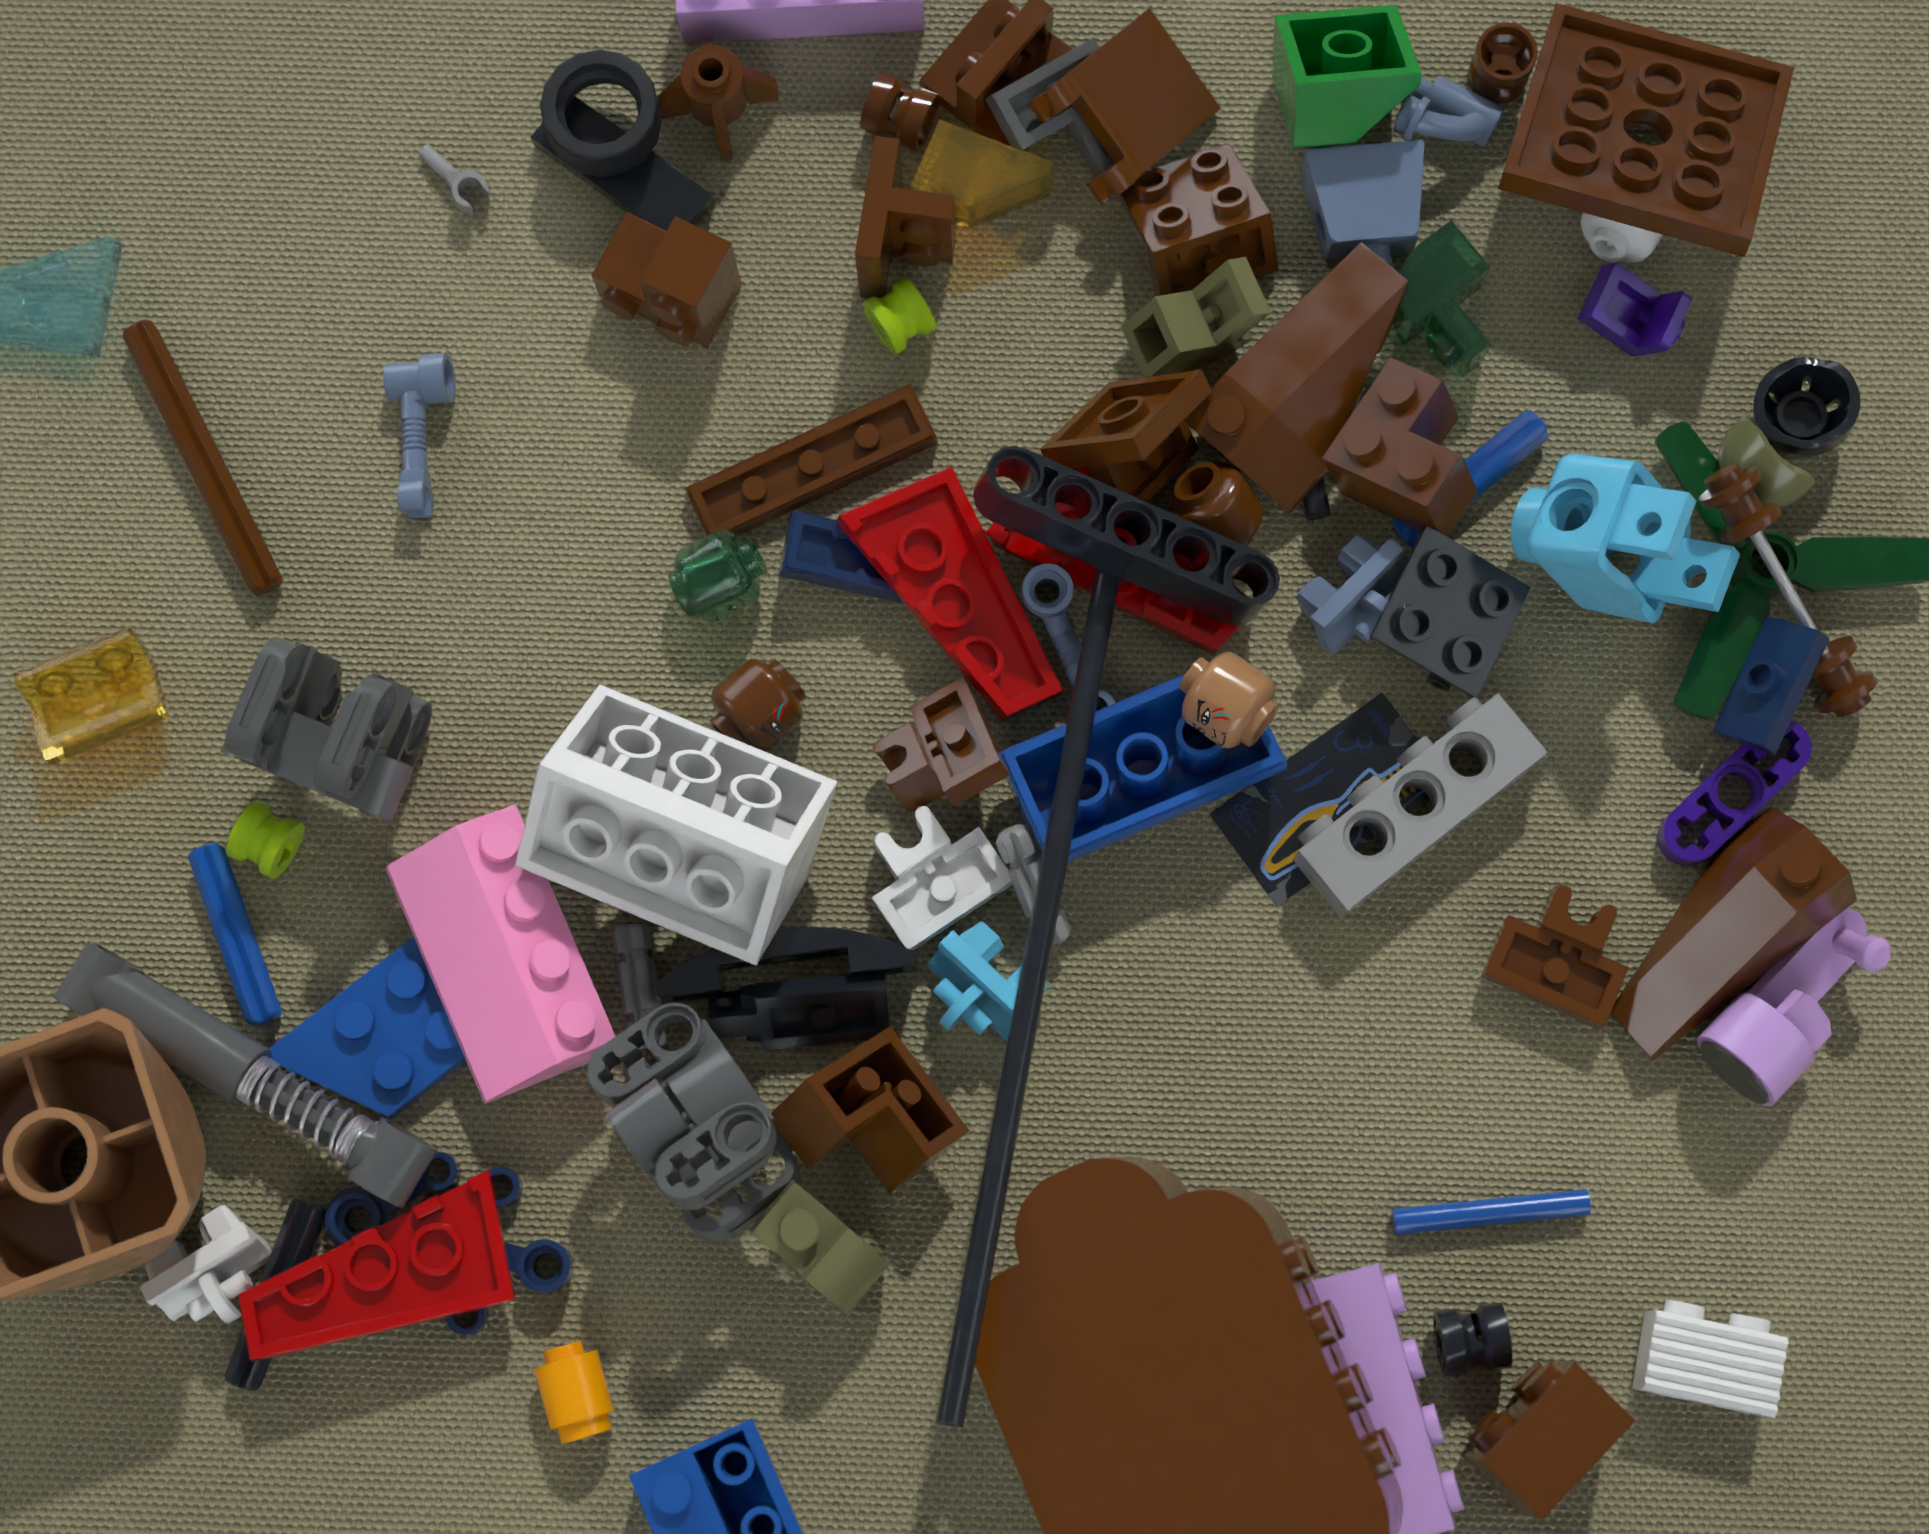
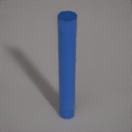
M1587 1189L1396 1208L1391 1209V1221L1394 1235L1586 1216L1591 1213V1204Z

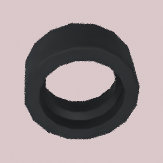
M606 50L578 53L558 65L544 85L540 109L549 143L561 161L579 173L598 177L626 173L644 162L656 146L662 119L654 83L640 64L624 54ZM605 83L622 86L627 89L636 100L638 109L636 123L627 134L616 141L598 145L581 142L572 135L566 124L565 112L567 105L576 94L589 86Z

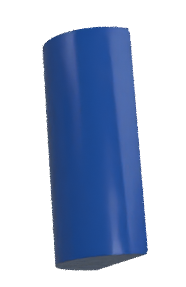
M1185 674L1096 711L1068 862L1286 771L1288 763L1270 726L1250 747L1244 743L1229 749L1220 747L1187 723L1182 717V704L1186 693L1179 689V685ZM1067 724L1001 751L1010 775L1006 777L1008 786L1024 824L1031 828L1037 843L1036 851L1041 855L1043 854Z

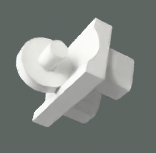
M220 1205L201 1217L200 1222L197 1224L206 1242L205 1246L188 1256L184 1246L175 1240L160 1256L145 1264L149 1281L139 1286L144 1298L151 1306L154 1304L158 1305L172 1321L189 1313L191 1318L197 1322L215 1311L225 1323L233 1322L241 1316L235 1297L253 1287V1283L248 1275L265 1265L269 1260L272 1250L268 1242L244 1224L237 1214L226 1205Z

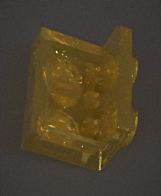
M129 627L45 659L13 674L16 688L29 705L39 751L50 766L170 718L156 664L135 631Z

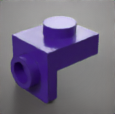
M1615 262L1601 266L1577 319L1631 357L1665 352L1679 339L1684 330V317L1692 302V297L1683 291L1661 294Z

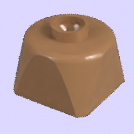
M102 1008L0 1046V1301L94 1283L151 1262L176 1240L187 1225L200 1198L206 1170V1149L192 1103L175 1074L131 1020L109 1009ZM84 1136L88 1151L86 1166L78 1180L70 1186L64 1177L63 1161L66 1151L72 1142Z

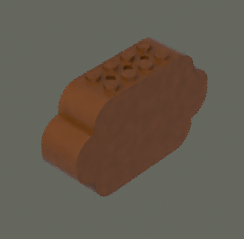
M1141 1157L1090 1159L1049 1176L1029 1193L1021 1206L1015 1226V1248L1020 1264L999 1273L990 1281L975 1366L1043 1534L1399 1533L1403 1517V1500L1397 1478L1394 1474V1469L1401 1466L1398 1451L1388 1430L1385 1427L1376 1430L1366 1408V1404L1374 1401L1370 1386L1359 1364L1355 1363L1348 1366L1338 1343V1340L1346 1338L1345 1329L1332 1301L1329 1299L1321 1303L1310 1277L1319 1274V1270L1307 1241L1303 1236L1297 1239L1293 1238L1285 1219L1268 1200L1252 1191L1237 1187H1218L1187 1192L1182 1182L1169 1169L1155 1161Z

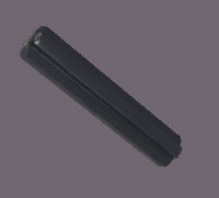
M294 1199L290 1202L260 1283L310 1259L325 1220V1208L303 1199ZM244 1325L224 1376L225 1381L231 1385L253 1391L261 1387L272 1358L260 1361L250 1360Z

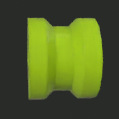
M904 276L893 282L890 293L882 298L872 296L862 303L863 311L875 333L885 347L895 356L906 349L908 340L915 335H928L937 329L935 318L924 298L912 282Z
M257 799L245 808L232 828L226 845V855L239 862L248 859L258 865L260 873L274 880L286 870L297 853L303 839L305 825L292 817L282 820L274 816L272 808Z

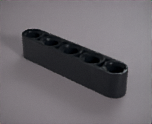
M1009 446L995 452L974 486L973 498L975 506L990 521L1224 624L1238 626L1253 620L1274 597L1279 588L1280 577L1277 567L1270 558L1261 552L1026 448ZM996 477L1011 479L1019 487L1020 493L1014 494L1005 491L997 483ZM1061 502L1070 505L1077 512L1079 519L1073 520L1064 517L1057 510L1055 503ZM1114 528H1121L1130 532L1136 539L1137 546L1127 545L1119 540ZM1173 554H1181L1190 559L1194 565L1195 572L1186 571L1181 568L1174 560ZM1232 579L1241 580L1247 584L1252 591L1253 598L1245 597L1237 592L1233 586Z

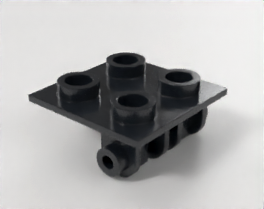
M1425 525L1370 637L1430 672L1426 681L1432 686L1444 691H1449L1451 686H1454L1472 698H1478L1531 587L1432 527Z

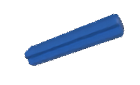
M1527 410L1522 412L1464 460L1478 490L1472 501L1548 439V427L1533 411ZM1393 519L1392 524L1396 535L1408 547L1414 548L1421 531Z
M210 843L198 847L189 853L188 860L245 1022L252 1026L271 1022L281 1016L282 1010L225 849L218 843Z

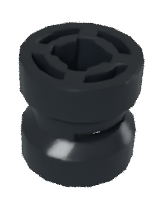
M1502 1303L1479 1305L1474 1313L1462 1314L1456 1309L1434 1311L1433 1330L1435 1346L1444 1377L1466 1374L1472 1366L1483 1365L1490 1371L1512 1367L1511 1336Z

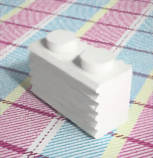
M1665 1300L1663 1311L1645 1310L1632 1389L1756 1416L1776 1417L1788 1338L1769 1334L1771 1321L1732 1313L1730 1314L1729 1325L1703 1320L1705 1307L1674 1300Z

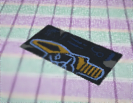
M1382 692L1287 759L1286 771L1249 786L1209 815L1270 899L1278 907L1311 883L1293 861L1298 850L1304 846L1297 837L1323 815L1328 814L1335 822L1349 811L1353 805L1347 799L1348 796L1377 774L1383 782H1386L1403 767L1396 759L1416 743L1418 739ZM1414 787L1405 788L1399 794L1401 806L1407 813H1410L1429 799L1425 792ZM1367 826L1355 827L1349 833L1350 843L1355 850H1358L1378 836L1375 830Z

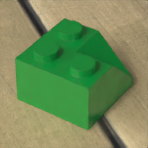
M1397 4L1274 15L1272 80L1293 148H1326L1333 144L1355 143L1400 102H1404L1421 84L1422 72Z

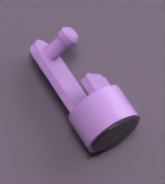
M1847 908L1770 968L1747 993H1740L1697 1038V1045L1702 1056L1718 1076L1738 1093L1758 1104L1769 1107L1773 1106L1815 1061V1052L1831 1036L1830 1021L1818 1004V1001L1855 961L1860 968L1875 973L1882 970L1890 960L1891 947L1889 942L1876 935L1867 936L1864 918L1857 911Z

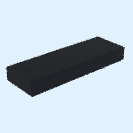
M576 96L567 105L565 112L567 127L572 135L581 142L598 145L616 141L627 134ZM543 122L530 137L535 147L625 212L666 231L675 216L696 226L715 202L712 193L653 151H651L644 162L626 173L598 177L579 173L562 162L549 143Z

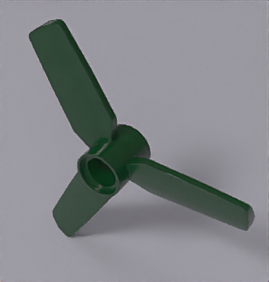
M1681 421L1670 425L1656 437L1655 444L1684 492H1689L1696 500L1694 507L1716 541L1723 544L1719 533L1727 522L1719 508L1704 509L1698 500L1701 494L1707 490L1704 484L1705 479L1720 470L1719 462L1687 422ZM1774 531L1763 532L1790 582L1810 592L1869 589L1929 582V538L1813 537L1796 546L1788 536ZM1750 537L1729 544L1734 546L1740 553L1730 580L1732 588L1726 592L1719 612L1712 611L1674 697V706L1688 716L1709 720L1716 715L1741 672L1766 616L1770 617V599L1780 592L1774 579L1763 578L1754 571L1751 564V556L1760 554Z

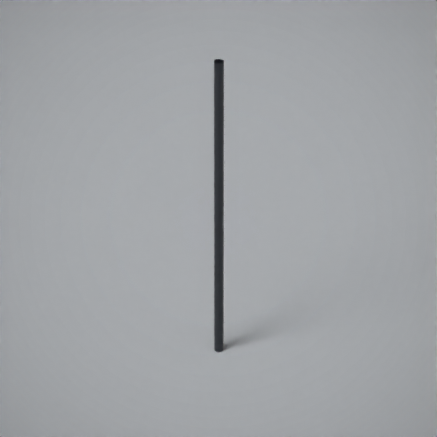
M1117 536L1119 540L1127 544L1124 538ZM1097 567L936 1423L950 1427H964L1120 582L1119 577Z

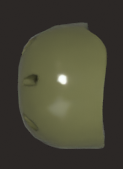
M1742 416L1729 429L1720 444L1718 452L1720 469L1733 463H1739L1742 470L1757 467L1762 477L1753 489L1762 504L1777 503L1779 508L1787 507L1800 499L1816 482L1809 472L1783 459L1770 445L1761 429L1745 416Z

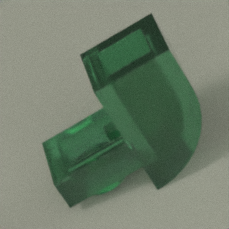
M1452 220L1422 241L1407 257L1400 274L1410 284L1393 321V326L1403 345H1406L1424 331L1427 335L1425 339L1427 347L1434 358L1444 367L1452 365L1463 378L1482 364L1491 344L1459 304L1482 288L1491 267Z

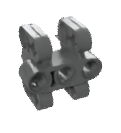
M272 637L261 649L230 720L225 742L220 752L350 806L392 821L414 769L412 766L431 722V702L414 696L412 689L373 672L372 675L366 676L355 690L345 696L334 725L331 727L330 724L342 699L340 688L342 669L339 666L340 662L298 641L294 644L279 637Z
M667 1003L658 1007L601 1046L592 1055L588 1064L587 1077L591 1087L607 1105L613 1107L605 1115L634 1158L671 1206L681 1208L684 1221L700 1239L708 1242H722L733 1237L760 1218L792 1179L797 1184L799 1183L800 1167L792 1153L794 1150L774 1125V1117L706 1020H701L690 1006L681 1003ZM675 1022H685L693 1027V1035L688 1044L681 1045L674 1051H666L660 1048V1036L667 1026ZM644 1044H646V1047L657 1061L651 1067L638 1050ZM618 1064H622L628 1070V1075L631 1078L629 1082L622 1086L614 1080L611 1070ZM771 1155L781 1157L785 1161V1170L777 1182L767 1186H760L752 1182L751 1175L762 1168ZM739 1183L752 1197L746 1202H743L734 1189V1186ZM714 1200L719 1203L722 1202L721 1209L724 1212V1215L715 1221L708 1215H705L706 1210L704 1207Z

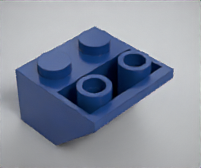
M753 1418L629 1475L653 1534H804Z

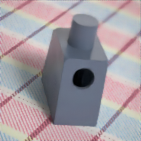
M1423 140L1305 150L1300 170V179L1322 255L1326 262L1340 263L1361 242L1391 267V258L1406 257L1412 254L1418 238L1424 162Z

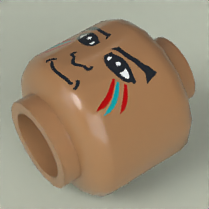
M1224 652L1215 657L1211 662L1200 657L1190 667L1179 685V689L1186 693L1182 704L1183 719L1217 745L1227 749L1234 748L1241 743L1248 747L1252 746L1271 724L1280 706L1273 701L1276 688L1272 679L1232 652Z

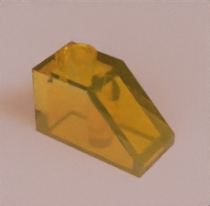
M939 119L911 184L912 190L954 195L956 224L970 229L1049 197L1054 185L1055 163Z

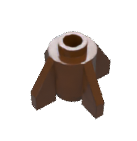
M708 37L701 39V47L689 54L683 62L680 75L657 96L661 119L688 115L690 111L692 116L702 124L715 127L721 161L733 160L728 125L739 119L746 109L747 101H749V105L779 100L775 78L741 64L733 52L725 47L716 46L714 38Z

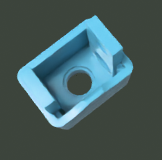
M1567 454L1563 456L1555 467L1548 488H1530L1521 496L1511 523L1512 548L1517 558L1524 562L1539 564L1579 607L1648 623H1655L1659 619L1665 603L1719 612L1740 553L1734 546L1690 539L1691 523L1689 520L1696 500L1689 492L1663 489L1641 462L1583 454ZM1616 552L1640 555L1639 565L1630 577L1619 571L1608 560ZM1707 573L1705 581L1700 586L1689 588V583L1695 575Z

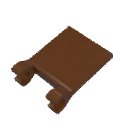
M1150 8L1028 103L1042 124L1072 104L1114 163L1087 184V187L1100 205L1104 204L1112 196H1118L1125 191L1146 170L1221 109Z

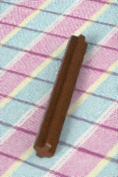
M141 320L135 325L127 327L123 332V339L248 589L254 595L260 596L278 588L282 584L283 578L157 327L150 320Z

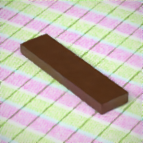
M908 384L685 487V490L713 548L938 444L937 436L911 384Z

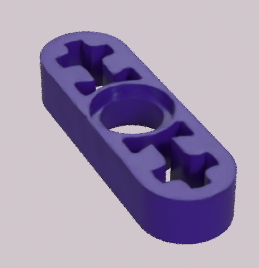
M1791 720L1784 737L1792 745L1787 751V755L1792 762L1790 763L1788 760L1781 758L1763 774L1753 765L1767 752L1742 744L1661 822L1657 833V841L1663 855L1674 864L1694 866L1714 854L1807 764L1811 756L1812 744L1806 730L1800 724ZM1746 756L1749 764L1743 762L1741 758ZM1732 775L1746 781L1751 790V800L1746 808L1740 810L1731 809L1720 801L1717 787L1721 778ZM1764 778L1772 782L1770 787L1767 786ZM1701 798L1705 807L1698 805L1696 801ZM1708 811L1716 820L1709 824L1697 838L1703 848L1700 849L1694 844L1685 849L1680 847L1676 839L1680 836L1681 831L1676 822L1678 821L1681 825L1687 827ZM1719 821L1727 824L1725 830L1721 828Z

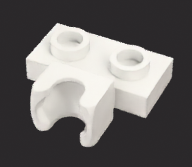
M924 805L918 807L915 811L916 824L922 833V839L917 846L913 848L899 847L891 836L885 832L878 833L873 839L877 852L897 881L874 895L872 900L901 944L912 951L1013 885L1007 872V867L980 827L951 844L949 837L931 810Z

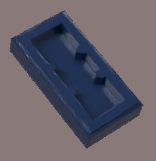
M792 511L788 520L778 576L901 603L902 600L837 524V520Z
M1766 616L1713 731L1724 739L1776 754L1829 638L1819 630Z

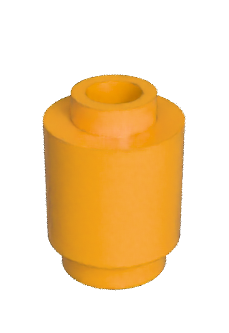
M580 1340L544 1351L543 1355L546 1365L534 1368V1373L550 1430L557 1428L560 1443L565 1444L612 1429L608 1413L614 1411L598 1349L585 1353Z

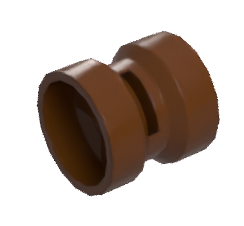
M1510 22L1497 23L1483 32L1478 39L1467 72L1468 84L1474 93L1496 104L1509 103L1519 97L1527 85L1529 75L1535 66L1538 55L1537 44L1531 33L1521 25ZM1496 72H1508V74L1501 75L1497 74Z
M881 71L875 79L864 103L859 123L860 128L875 135L889 133L900 139L901 146L918 152L925 143L935 121L940 104V95L922 87L916 90L906 88L901 78Z

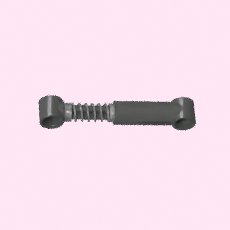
M87 941L54 994L55 999L82 1016L106 1008L128 1018L167 1064L234 1106L241 1105L242 1103H246L247 1106L255 1105L259 1113L269 1111L270 1119L273 1122L284 1120L285 1128L288 1131L299 1129V1135L302 1139L314 1138V1145L317 1149L328 1147L329 1155L332 1158L334 1157L339 1162L347 1165L348 1173L346 1176L397 1207H404L438 1151L428 1142L387 1119L380 1118L379 1121L374 1122L372 1119L370 1120L368 1117H365L364 1114L355 1117L353 1116V1107L343 1110L339 1107L338 1099L330 1102L324 1098V1090L315 1093L309 1089V1081L301 1084L295 1081L294 1072L286 1075L280 1071V1063L272 1060L270 1049L146 976L142 969L97 943Z

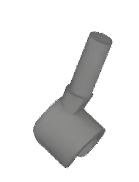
M425 145L419 151V156L451 187L454 204L459 211L465 214L473 213V207L460 197V192L467 186H476L481 189L486 197H490L487 181L479 173L474 171L461 173L457 168L451 166L430 145Z

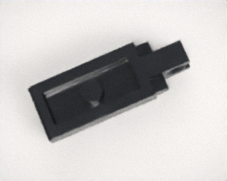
M885 972L755 983V985H746L740 987L739 990L724 992V994L709 995L708 1016L710 1027L718 1039L746 1036L747 1041L761 1042L762 1050L868 1041L890 1027Z

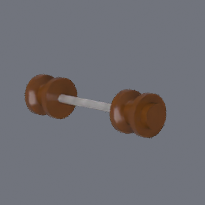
M1733 463L1710 475L1704 481L1707 490L1701 494L1698 500L1704 509L1719 508L1727 522L1719 533L1723 544H1733L1750 537L1798 623L1802 626L1818 630L1762 532L1764 528L1777 520L1782 512L1777 503L1762 504L1753 489L1762 477L1757 467L1742 470L1739 463ZM1851 636L1837 638L1828 642L1812 675L1822 690L1814 700V704L1820 713L1834 712L1837 717H1845L1862 709L1871 701L1869 692L1875 688L1877 680L1870 671L1856 672L1849 659L1857 649V645Z

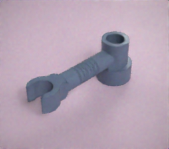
M447 352L424 354L416 362L386 364L383 370L384 389L388 400L401 401L403 453L402 472L399 475L400 483L398 485L399 511H407L408 519L433 516V495L426 452V407H429V404L453 402L455 399L456 380L454 366Z
M1041 564L1031 569L1026 575L1021 589V596L1026 608L1031 613L1042 617L1050 638L1053 639L1052 643L1055 645V650H1058L1059 659L1063 662L1062 666L1065 667L1064 671L1073 693L1081 652V644L1078 643L1079 639L1076 637V632L1073 631L1074 627L1067 613V607L1073 596V582L1070 575L1062 567L1055 564ZM1040 586H1049L1056 592L1057 599L1052 603H1043L1037 599L1035 589ZM1100 688L1098 700L1105 707L1115 704L1113 697Z

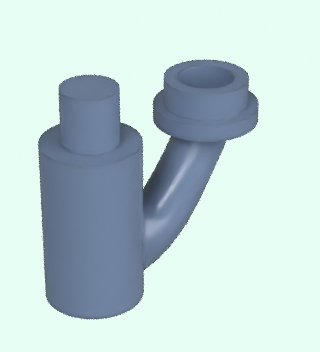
M1438 75L1434 83L1421 77V84L1408 97L1393 129L1404 134L1402 139L1405 141H1411L1415 133L1450 141H1473L1485 147L1505 108Z

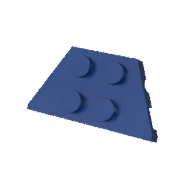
M414 936L269 1048L272 1052V1060L280 1063L281 1067L392 1119L466 1062Z

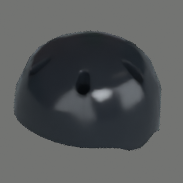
M1812 357L1792 358L1770 370L1759 383L1753 407L1755 425L1761 429L1770 445L1791 456L1813 457L1824 454L1846 440L1858 418L1861 399L1857 383L1852 374L1838 362ZM1805 381L1809 383L1808 391H1802V383ZM1770 394L1774 395L1779 404H1776L1770 398ZM1836 403L1838 405L1836 409L1827 411V408L1832 404Z

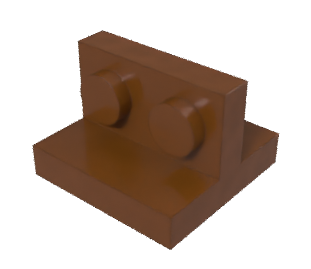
M987 0L919 80L920 88H925L940 95L939 105L1013 161L1024 150L1017 154L1014 153L985 99L1072 50L1070 46L1053 34L1054 8L1044 0H1028L1021 9L1008 0Z
M874 137L855 250L861 298L869 299L872 296L882 298L885 296L892 255L901 256L905 262L922 267L935 266L938 264V261L953 263L956 245L955 196L903 188L900 139Z
M1202 370L1108 382L1040 448V451L1044 457L1066 467H1088L1093 479L1145 502H1149L1199 450L1191 430L1184 420L1212 390Z

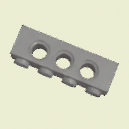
M1499 693L1483 705L1476 697L1469 700L1446 720L1452 728L1447 734L1434 744L1427 736L1422 737L1396 759L1403 767L1386 782H1383L1377 774L1348 796L1347 799L1353 805L1349 811L1335 822L1328 814H1325L1297 837L1304 846L1298 850L1293 861L1340 919L1344 918L1526 774L1548 753ZM1466 749L1472 752L1480 764L1479 774L1473 777H1465L1456 773L1449 762L1450 751ZM1414 787L1425 792L1431 803L1430 813L1424 816H1414L1407 813L1399 800L1400 791L1405 788ZM1358 826H1367L1375 830L1381 838V852L1372 856L1358 853L1350 843V830Z

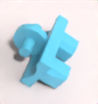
M979 922L960 936L952 930L939 943L938 951L926 966L942 980L933 992L950 1007L939 1020V1024L949 1032L963 1020L979 1036L990 1026L1007 1042L1021 966L1006 980L989 964L1001 952L1004 945L1000 937L984 922ZM1047 981L1045 983L1044 992L1048 987Z

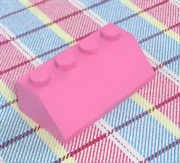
M516 804L456 825L386 867L388 877L484 1104L589 1063L592 1055L601 1046L616 1037L549 880L515 866L524 829V822Z

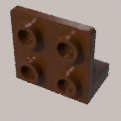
M1230 145L1204 149L1193 156L1157 168H1149L1130 187L1118 195L1147 248L1155 296L1191 291L1229 259L1246 257L1255 278L1279 271L1271 212Z

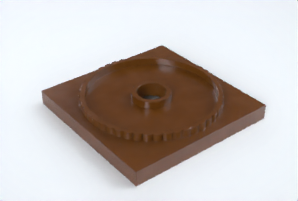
M1555 3L1498 189L1745 257L1753 237L1794 67ZM1631 128L1649 129L1658 134L1664 143L1654 146L1641 144L1630 138L1625 131Z

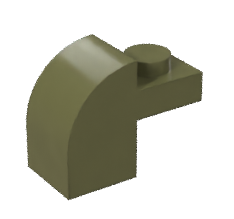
M1241 257L1225 261L1191 291L1155 296L1127 320L1121 328L1144 378L1192 371L1226 357L1253 339L1249 330L1269 315L1271 311L1247 258Z
M793 1179L749 1229L751 1234L847 1315L891 1264Z

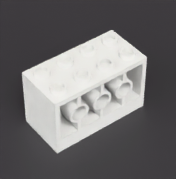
M599 684L538 766L515 866L757 965L808 878L838 781Z

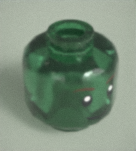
M723 529L676 552L674 559L675 570L668 573V578L672 591L685 613L690 617L697 614L705 621L712 623L759 600L761 596L759 576L767 573V567L758 547L751 539L741 542L732 532Z

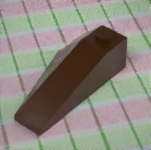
M1361 242L1220 378L1211 389L1212 392L1188 415L1184 422L1202 440L1290 514L1328 471L1322 457L1360 401L1363 394L1361 389L1376 354L1381 352L1409 287V281Z
M1769 807L1728 839L1716 851L1615 1001L1611 1015L1650 1060H1655L1855 903L1857 897L1850 871L1805 825Z

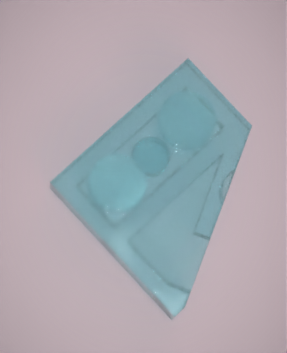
M103 237L1 269L0 344L100 358L123 247L117 238Z

